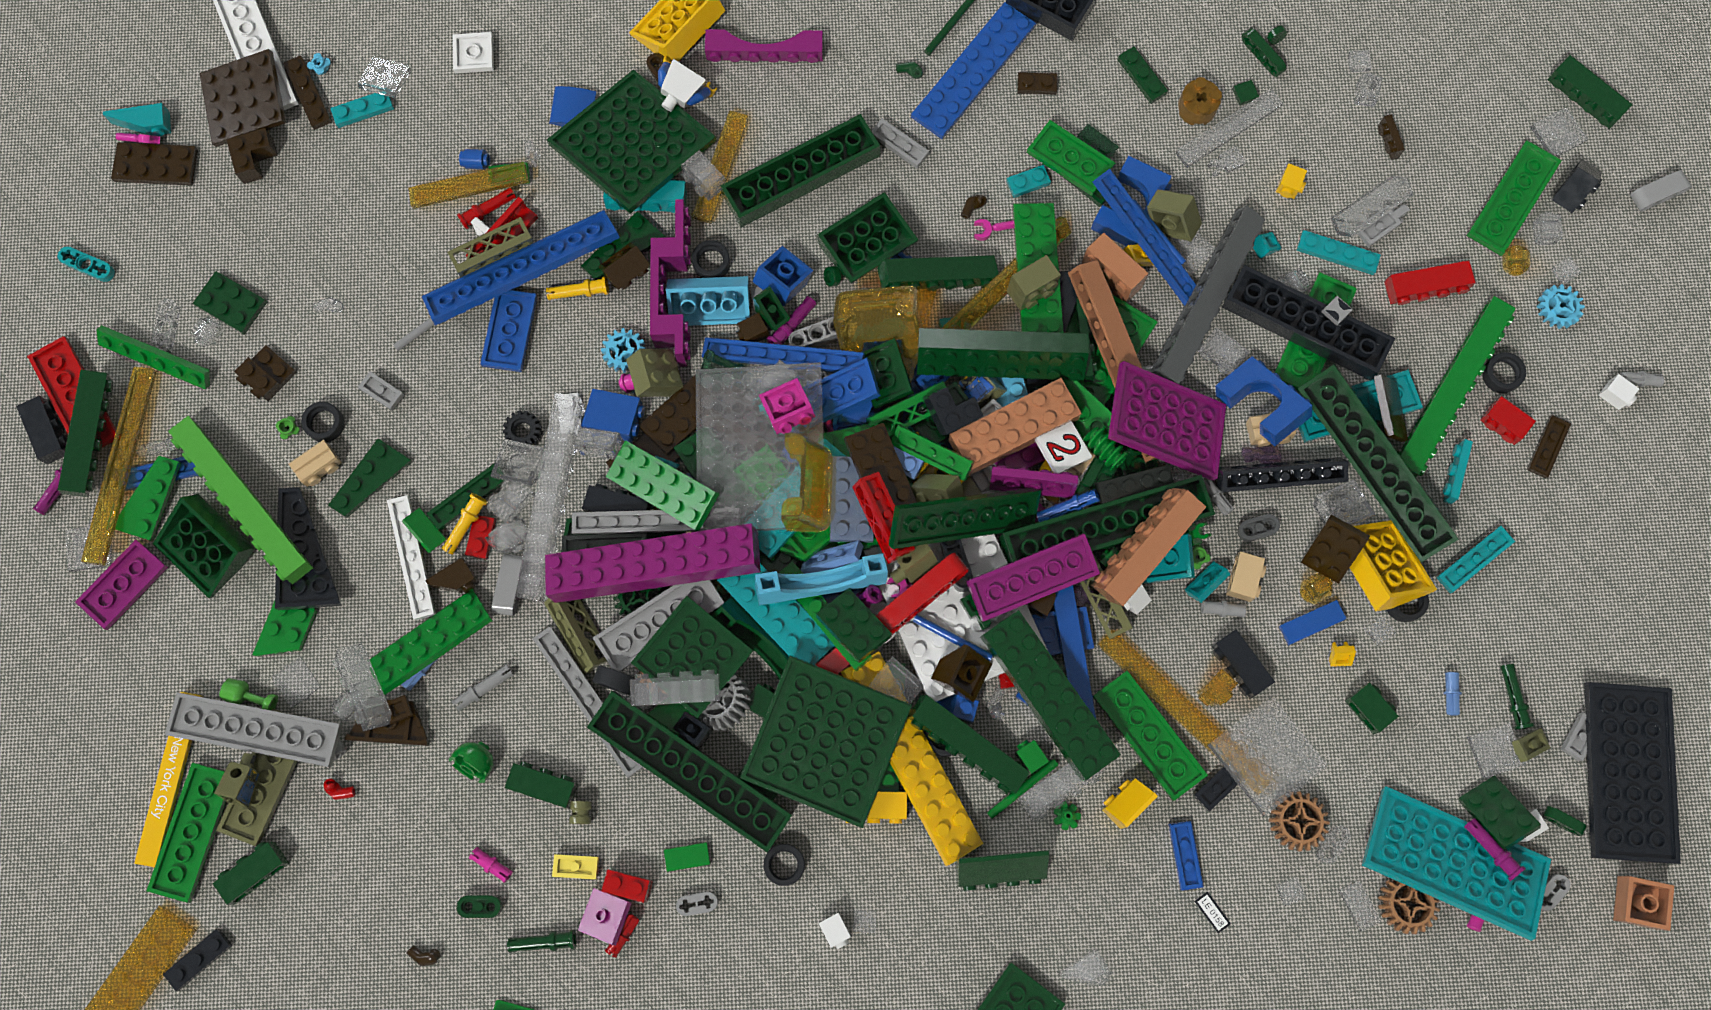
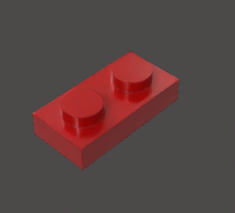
M478 515V520L472 522L465 556L487 560L496 519Z

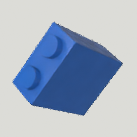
M592 389L581 426L585 434L620 441L626 440L633 443L634 436L637 437L639 433L638 422L644 415L645 406H643L639 397Z

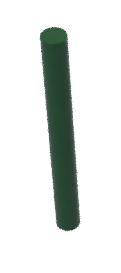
M965 0L926 47L924 50L925 54L928 56L932 54L975 0Z

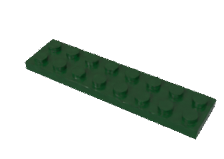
M1024 488L896 505L889 546L892 549L992 535L1035 524L1041 490Z

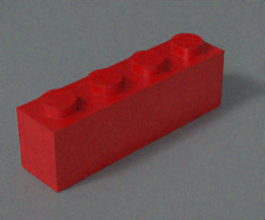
M1468 260L1392 274L1384 283L1390 304L1398 303V305H1405L1412 300L1422 302L1434 296L1443 298L1450 295V293L1464 294L1469 292L1476 282L1470 261Z

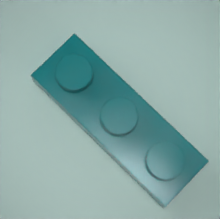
M385 89L330 109L336 126L341 128L394 110L389 92Z
M1464 439L1459 444H1456L1453 449L1452 456H1454V460L1448 468L1447 475H1449V480L1443 488V494L1445 495L1443 502L1452 504L1459 499L1473 441Z

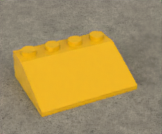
M659 0L629 33L652 52L667 56V61L672 62L673 59L680 61L686 52L705 34V30L709 29L726 10L720 0Z
M1391 520L1353 526L1370 535L1367 543L1350 566V570L1375 611L1392 609L1437 590L1419 559Z

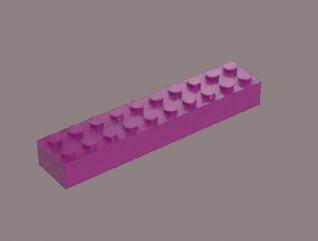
M752 523L545 555L546 596L554 603L761 572L758 531Z

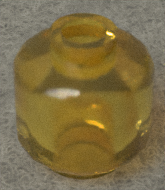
M1513 245L1507 248L1502 255L1503 270L1512 276H1520L1530 268V252L1526 247Z
M1313 574L1302 581L1300 595L1306 602L1319 604L1332 595V582L1323 574Z

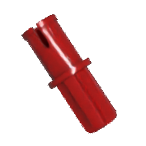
M633 914L627 915L616 946L609 944L605 949L606 953L609 955L612 953V957L617 958L626 941H630L629 936L639 922L638 917Z

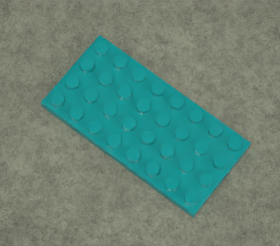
M1387 786L1382 788L1362 866L1530 941L1536 939L1551 864L1550 858L1519 844L1513 845L1507 850L1512 853L1511 856L1515 861L1526 869L1510 881L1508 879L1509 876L1501 867L1494 864L1493 861L1495 859L1464 828L1469 822Z

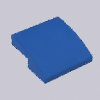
M555 86L549 124L563 127L595 101L596 91L576 87Z

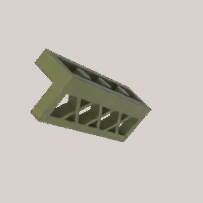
M519 217L447 253L461 278L533 244V240L522 218ZM520 224L524 233L518 236L511 235L512 227ZM498 234L505 236L503 243L499 245L491 243L493 236ZM482 243L487 245L483 253L473 252L476 244ZM460 252L467 253L466 261L459 264L453 256Z
M1092 553L1099 572L1103 571L1094 553ZM1093 577L1087 580V584L1085 581L1080 582L1109 640L1132 630V626L1122 606L1108 601L1105 597L1101 596V593L1097 595L1089 591L1088 585L1090 580L1094 581ZM1093 597L1098 598L1096 603H1095ZM1100 599L1108 602L1110 606L1109 614L1098 609L1097 606ZM1110 618L1116 619L1121 627L1120 630L1112 634L1107 626Z
M548 598L544 604L583 674H588L597 666L606 663L605 657L601 659L596 657L594 649H600L594 639L591 641L584 635V630L590 632L593 637L599 634L581 600H572L573 604L571 605L566 601L554 603ZM574 612L581 615L582 623L575 619Z

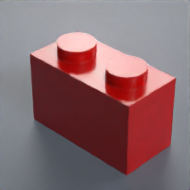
M1502 396L1493 402L1480 419L1486 428L1497 432L1504 441L1513 445L1520 442L1536 422V420Z
M607 869L601 891L647 903L653 881Z

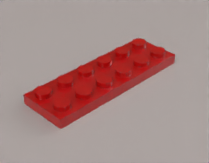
M62 336L27 357L66 432L69 433L80 370H84L68 338ZM107 412L104 414L106 428L100 435L102 448L120 438Z

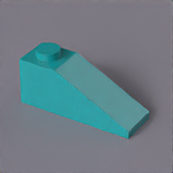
M162 103L103 111V116L113 125L151 136H163L164 134L171 133L170 111Z

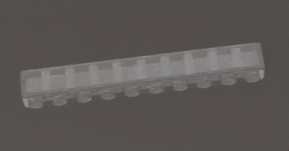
M555 393L515 593V597L520 600L544 603L545 598H548L545 588V555L555 554L558 551V546L555 544L562 530L560 519L561 516H564L566 505L563 503L565 496H568L569 493L568 477L573 473V464L571 462L572 457L577 452L576 436H579L581 432L580 416H583L585 411V404L577 396Z

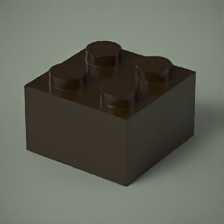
M630 242L598 267L612 286L617 290L620 288L624 290L632 284L631 280L636 276L642 277L645 275L650 264L638 247Z

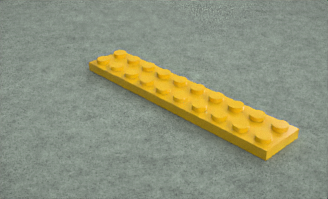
M879 651L871 655L873 658L858 671H855L852 666L841 671L843 677L907 702ZM907 718L890 759V764L945 866H948L984 843L923 731L910 724L911 720Z

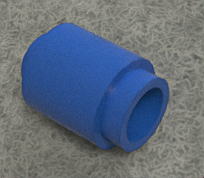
M465 149L460 151L459 163L461 167L466 169L485 170L490 165V155L483 149Z

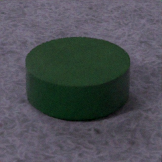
M1277 26L1268 33L1267 39L1271 45L1282 41L1288 32L1284 26Z
M837 266L825 268L823 278L827 286L832 287L840 284L841 273Z

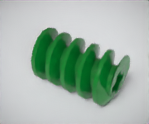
M1106 426L1101 428L1095 427L1083 438V442L1089 441L1088 447L1090 449L1095 447L1093 453L1095 455L1100 454L1099 460H1106L1105 466H1112L1110 472H1112L1126 460L1129 451L1121 453L1123 445L1121 444L1116 447V442L1108 439L1109 433L1104 434Z

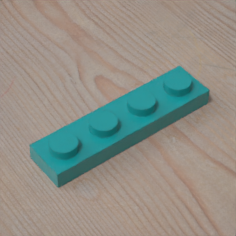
M1306 230L1302 231L1296 251L1371 275L1376 273L1381 254Z
M1499 526L1436 578L1451 594L1516 541L1502 526Z

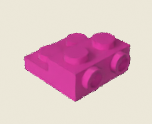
M798 378L759 395L776 434H787L792 430V427L799 424L807 425L815 417L812 406Z

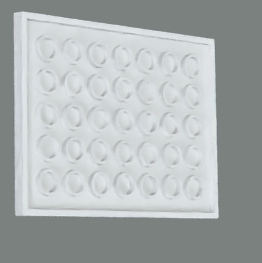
M994 534L961 539L973 578L1008 564ZM955 540L945 541V543L947 545H953L955 543ZM940 542L928 544L940 563L944 559ZM880 547L863 550L865 556L883 553ZM885 559L888 570L887 581L891 578L889 573L900 567L897 560L888 564ZM962 577L958 583L960 585H967L966 581L968 579ZM895 582L887 585H878L885 603L889 605L895 600L891 598V595L899 593L900 586ZM951 586L918 613L923 618L990 652L980 637L1019 610L1045 646L1026 604L991 618L992 624L990 627L982 630L977 618L974 617L970 620L960 603V599L971 594L970 590L958 592L954 586ZM912 618L898 630V633L925 694L938 702L955 693L931 679L939 660L960 648V646L914 623V618ZM994 656L990 660L992 666L984 682L1005 673Z

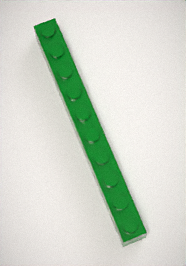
M1493 296L1484 306L1409 434L1408 441H1405L1399 451V454L1416 477L1418 475L1422 476L1428 467L1426 465L1427 460L1434 457L1438 450L1435 448L1437 443H1441L1448 433L1445 429L1448 425L1451 426L1457 418L1455 412L1465 404L1467 400L1465 398L1466 393H1470L1477 383L1474 381L1476 376H1480L1486 368L1484 362L1492 357L1496 350L1493 348L1496 342L1499 343L1505 335V332H1503L1505 326L1508 327L1515 318L1512 314L1516 308L1496 296Z

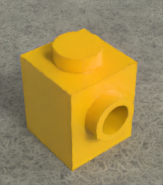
M1288 163L1276 192L1285 198L1295 199L1298 193L1302 194L1306 182L1303 180L1307 170Z

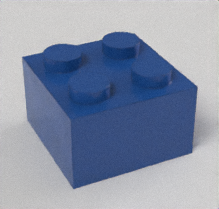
M781 246L758 267L752 282L762 290L770 286L784 307L807 285L814 270L785 247Z

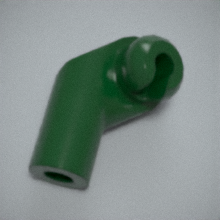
M913 61L896 64L897 74L908 73L915 79L923 76V69Z

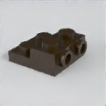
M267 345L252 359L248 357L234 371L238 375L236 378L238 382L244 387L249 385L253 388L250 392L259 400L263 397L268 402L297 373Z

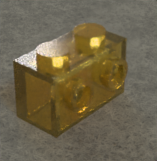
M1220 669L1212 674L1196 693L1204 705L1213 707L1218 704L1221 706L1234 695L1231 691L1238 683L1223 669Z

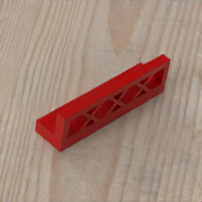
M518 197L486 233L519 217L522 218L528 230L538 219V216L526 207L524 201ZM520 224L512 227L510 234L514 236L524 233ZM495 235L491 243L499 245L503 243L505 236ZM482 243L476 244L473 252L483 253L487 245Z
M879 472L860 478L852 488L887 563H893L899 557L913 552L915 547L892 549L889 546L895 508L893 500Z

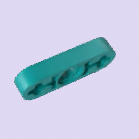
M63 247L58 252V260L65 266L99 281L108 282L115 275L114 268L108 263L72 247ZM72 255L74 258H76V260L74 261L70 258L66 259V256ZM85 260H90V266L82 269V263ZM98 267L101 270H107V272L101 274L96 269Z

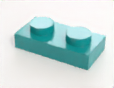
M1044 165L1006 179L1013 198L1051 184Z
M1213 561L1184 590L1188 596L1202 603L1231 574L1227 568Z

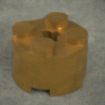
M1204 77L1191 81L1185 86L1178 101L1180 117L1190 125H1206L1216 115L1221 104L1222 92L1214 83L1206 80Z

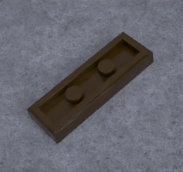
M1554 415L1549 416L1526 470L1545 479L1549 477L1571 423Z

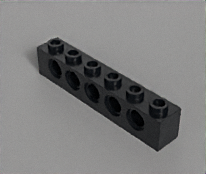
M1341 457L1219 467L1217 487L1222 492L1349 482L1348 461Z

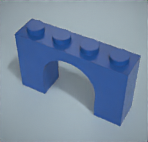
M1129 155L1117 178L1119 182L1138 190L1143 195L1146 202L1144 211L1148 215L1147 206L1158 189L1169 191L1172 186L1169 183L1171 175ZM1102 205L1093 221L1091 230L1100 234L1105 233L1110 239L1124 246L1137 245L1138 243L1116 213Z
M1253 356L1215 386L1216 397L1230 409L1247 395L1254 392H1268L1278 398L1281 403L1280 406L1260 422V434L1274 446L1312 417V404H1310V400L1299 395L1293 386L1287 385L1277 373H1272L1262 361L1256 360Z

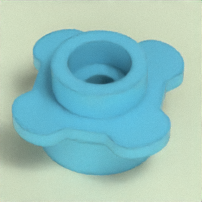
M320 53L314 54V58L311 62L307 63V67L310 70L313 69L318 75H322L328 71L331 61L329 58L322 57Z

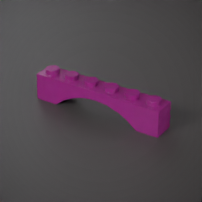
M706 29V60L713 62L727 60L731 62L769 61L775 63L778 61H788L796 63L798 61H808L816 63L823 61V30H803L785 41L758 44L741 40L725 29Z

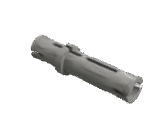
M506 664L474 687H468V691L453 699V705L463 701L455 708L460 712L474 701L478 702L481 696L511 676H514L512 671L503 675L504 672L510 669Z

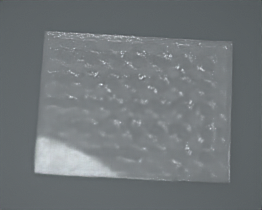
M821 362L696 370L697 481L719 493L700 531L750 523L753 524L757 531L827 527ZM798 378L812 406L815 417L807 425L799 424L792 427V430L787 434H776L759 395Z

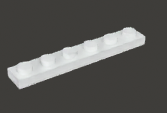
M405 495L387 500L413 619L416 621L434 616L436 612L430 585L425 581L428 579L420 542L402 523V520L413 512L410 497Z

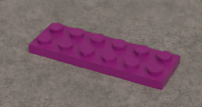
M1081 534L969 579L966 582L980 619L984 622L1100 574L1086 535Z

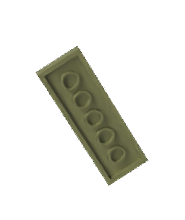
M272 708V710H271V711H276V712L284 713V712L279 711V710L274 709V708ZM252 752V755L257 757L252 768L259 772V779L250 806L246 808L228 803L216 831L255 847L259 845L297 763L295 760Z

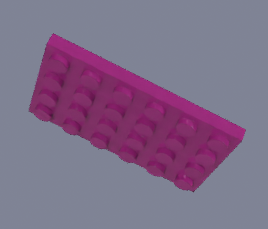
M1123 361L1119 364L1108 439L1213 481L1218 478L1226 404Z

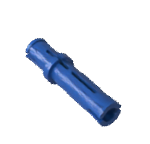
M1094 488L1084 494L1073 495L1069 500L1038 511V520L1042 522L1076 510H1083V507L1099 502V494Z

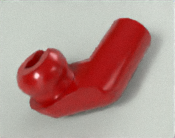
M332 778L326 779L323 783L325 792L334 800L352 798L356 795L354 786L342 788Z

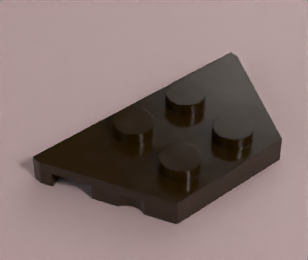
M370 698L364 707V711L355 720V725L344 738L346 741L429 746L416 704L413 701H409L413 716L392 724L384 702L390 700Z

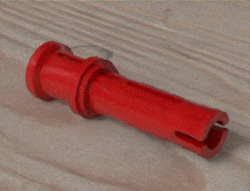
M509 187L478 206L472 205L468 211L456 215L467 230L469 229L468 226L472 225L471 221L475 217L483 221L485 215L516 199V196Z

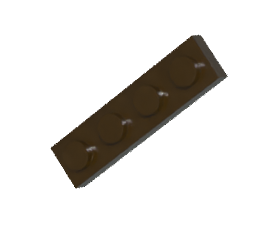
M300 55L284 62V67L312 128L316 130L332 123L303 57Z

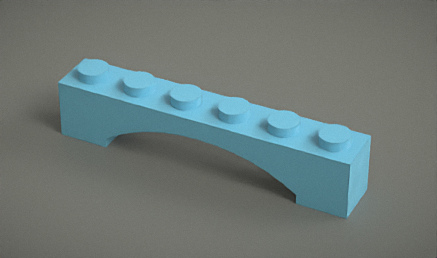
M882 553L864 556L857 562L826 571L805 574H781L774 571L756 574L755 589L759 605L842 592L848 588L853 590L870 585L886 584L888 570Z

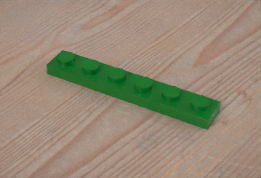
M103 325L96 329L99 346L205 390L210 386L209 369Z
M793 561L779 572L781 574H803ZM821 595L797 599L855 671H858L873 658L869 655L858 663L816 618V613L828 605Z

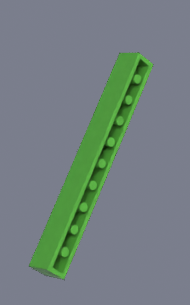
M187 416L168 430L173 437L170 441L176 448H182L184 451L182 456L189 463H194L195 467L193 470L201 478L205 477L207 480L205 485L212 492H217V500L224 507H229L230 511H228V514L235 521H240L242 524L240 529L247 536H252L254 540L251 543L257 550L264 551L266 555L263 558L270 566L275 565L278 569L275 573L282 581L288 580L294 584L313 569L283 529L191 417Z

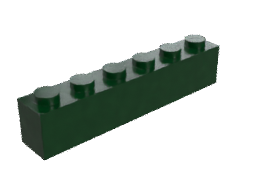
M994 255L885 259L877 267L882 291L890 290V292L909 289V291H917L919 289L932 291L938 288L952 290L956 287L970 289L976 286L989 288L1000 278Z
M80 370L58 485V491L63 495L89 497L90 492L94 490L95 480L92 478L93 473L97 472L99 464L98 459H96L97 451L100 452L102 449L100 435L101 432L105 431L106 420L104 419V414L108 412L110 401L107 398L108 393L113 390V380H111L108 373Z
M922 695L908 714L907 718L911 720L910 724L920 731L922 729L929 733L928 737L932 741L944 744L946 746L945 750L953 756H960L963 759L962 763L971 769L976 768L980 771L979 775L988 782L992 780L997 784L996 788L1006 795L1008 793L1016 794L1030 773L928 695Z

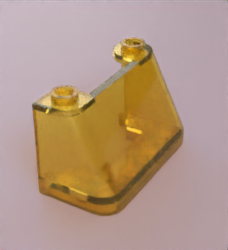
M898 286L845 291L838 294L835 299L833 323L841 350L861 352L864 342L888 341L894 338L896 340L903 339L906 349L918 350L919 328H922L917 289L913 286Z
M785 433V448L790 454V458L796 459L799 462L801 481L800 497L788 498L782 504V522L787 531H825L831 522L832 453L825 446L801 434Z

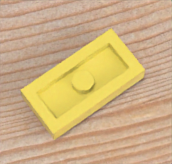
M554 854L552 877L597 879L599 857Z

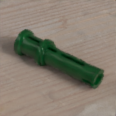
M1507 664L1500 666L1511 703L1509 712L1513 714L1516 725L1514 730L1535 727L1534 723H1531L1528 709L1530 707L1523 699L1515 665Z
M575 929L562 933L552 931L549 935L508 938L507 941L509 953L539 949H550L553 952L562 948L575 950L577 946Z

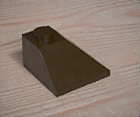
M963 645L939 660L931 679L943 688L974 702L992 663L970 646Z

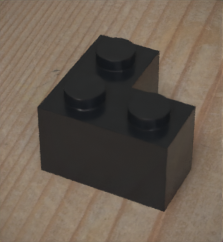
M1581 159L1569 173L1566 181L1553 195L1552 201L1570 213H1573L1575 209L1580 210L1587 202L1586 196L1589 193L1594 194L1600 187L1602 171Z
M947 387L923 397L940 435H947L984 416L975 397L967 398L955 404Z

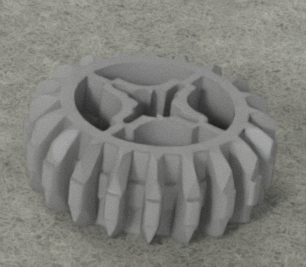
M733 675L698 718L706 726L719 731L721 729L726 731L728 727L734 728L735 722L740 723V718L742 716L746 717L745 710L750 709L747 704L752 700L749 697L751 692L748 689L747 683L739 676Z

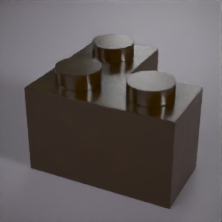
M266 128L226 139L234 172L244 184L263 179L259 161L278 156L274 139Z

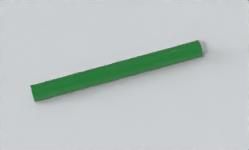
M1054 759L1049 761L1028 778L1016 794L1010 793L991 808L987 815L991 819L996 817L1055 769L1058 763Z

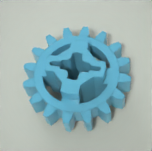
M1563 284L1559 287L1553 285L1550 289H1546L1542 293L1543 295L1538 298L1540 303L1537 305V308L1542 310L1538 315H1544L1543 322L1550 321V327L1557 324L1558 329H1561L1563 326L1569 328L1583 316L1581 310L1585 306L1580 304L1583 298H1577L1579 292L1572 293L1571 286L1564 289Z
M622 328L621 333L614 330V336L607 335L609 341L602 342L606 348H602L601 352L605 354L603 360L607 362L609 368L614 366L615 372L622 368L623 373H626L628 368L626 359L637 350L646 348L643 347L645 345L644 340H640L641 337L638 333L634 335L632 329L626 333L625 329ZM632 342H634L637 345V350H635V348L632 347ZM611 351L615 354V360L611 357Z

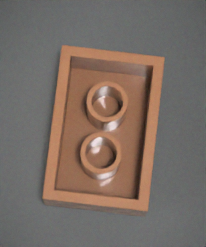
M1105 233L1100 235L1086 249L1082 264L1098 260L1112 294L1126 303L1142 289L1149 274Z

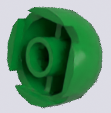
M465 742L459 745L449 757V762L454 761L452 766L471 780L473 776L480 778L479 783H485L494 767V759L489 752L490 748L483 742Z

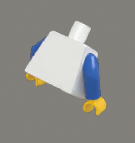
M664 56L663 63L658 70V85L661 87V94L666 96L662 103V107L672 112L676 104L683 108L687 105L693 106L704 101L707 97H712L717 88L711 89L709 87L711 82H707L705 86L706 79L675 59L672 62L667 61V56Z

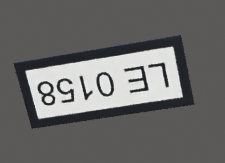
M1208 892L1195 900V903L1217 933H1220L1231 924Z

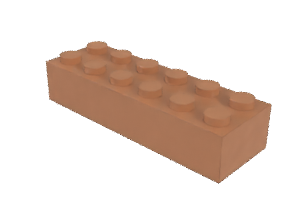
M1062 378L951 433L948 441L955 452L975 461L968 475L970 476L1035 443L1036 437L1071 421L1073 423L1078 421L1082 413Z
M1176 488L1167 490L1162 496L1163 500L1161 503L1149 511V517L1146 521L1141 522L1135 528L1136 533L1123 542L1120 552L1108 560V566L1094 577V583L1091 586L1108 601L1124 606L1206 508L1190 491Z

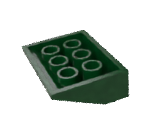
M885 192L817 234L819 246L851 284L877 268L885 259L893 258L918 242V238Z
M199 494L180 497L153 542V545L209 599L243 567L255 549Z
M1049 850L957 859L955 861L958 887L963 886V891L976 890V885L985 884V889L998 888V883L1007 882V887L1019 886L1020 881L1028 880L1029 885L1040 884L1042 879L1047 878Z

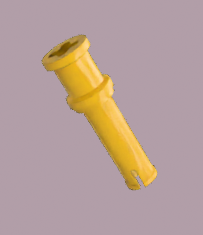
M606 276L599 280L590 281L585 279L583 283L547 287L546 292L549 294L546 295L548 300L579 295L592 297L593 294L600 293L608 295L609 285Z
M474 493L470 494L471 499L466 507L461 509V518L444 546H442L444 551L447 552L450 547L448 553L453 555L472 522L478 520L479 512L488 503L481 496Z

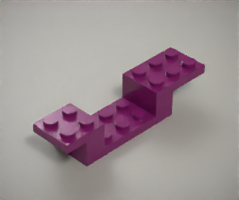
M675 199V237L651 238L650 336L655 348H675V356L679 367H687V360H691V348H689L688 343L691 340V329L689 328L688 321H685L683 314L667 315V311L664 310V303H667L664 284H667V272L688 271V264H691V252H689V246H691V233H689L691 215H689V207H685L684 199Z

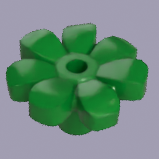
M1066 802L1061 803V809L1055 808L1053 811L1058 816L1053 820L1055 825L1061 824V829L1065 831L1068 830L1069 826L1072 829L1076 828L1078 823L1075 820L1081 819V814L1075 813L1077 806L1071 804L1068 807Z

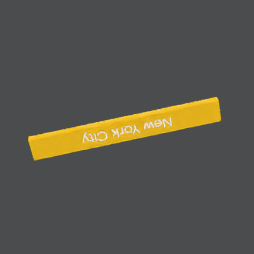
M180 692V693H184V694H189V695L204 697V696H202V695ZM168 736L134 864L155 867L171 822L192 740Z

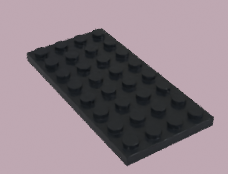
M1596 682L1584 683L1591 858L1681 864L1672 688Z

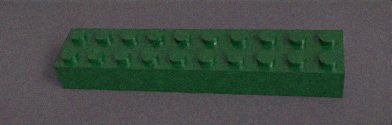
M1333 364L1298 388L1303 397L1310 400L1312 410L1421 562L1459 540L1457 533L1336 364Z
M1199 475L1008 531L999 538L1008 564L1081 534L1086 535L1092 553L1122 545L1126 539L1131 538L1136 533L1135 528L1141 522L1146 521L1149 517V511L1154 506H1158L1163 500L1162 496L1169 489L1172 490V488L1190 491L1206 506L1193 523L1209 519L1215 515L1203 477Z
M611 691L587 726L589 730L765 852L769 851L793 815V813L741 779L738 775L616 691Z

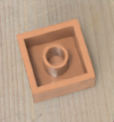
M1618 876L1613 921L1655 930L1670 931L1675 886L1632 876Z

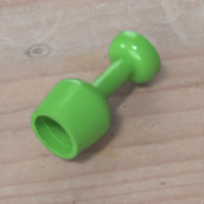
M231 678L226 679L219 694L220 698L226 702L241 705L246 700L261 705L262 709L266 710L275 709L278 703V695L269 694L266 698L249 692L247 682Z

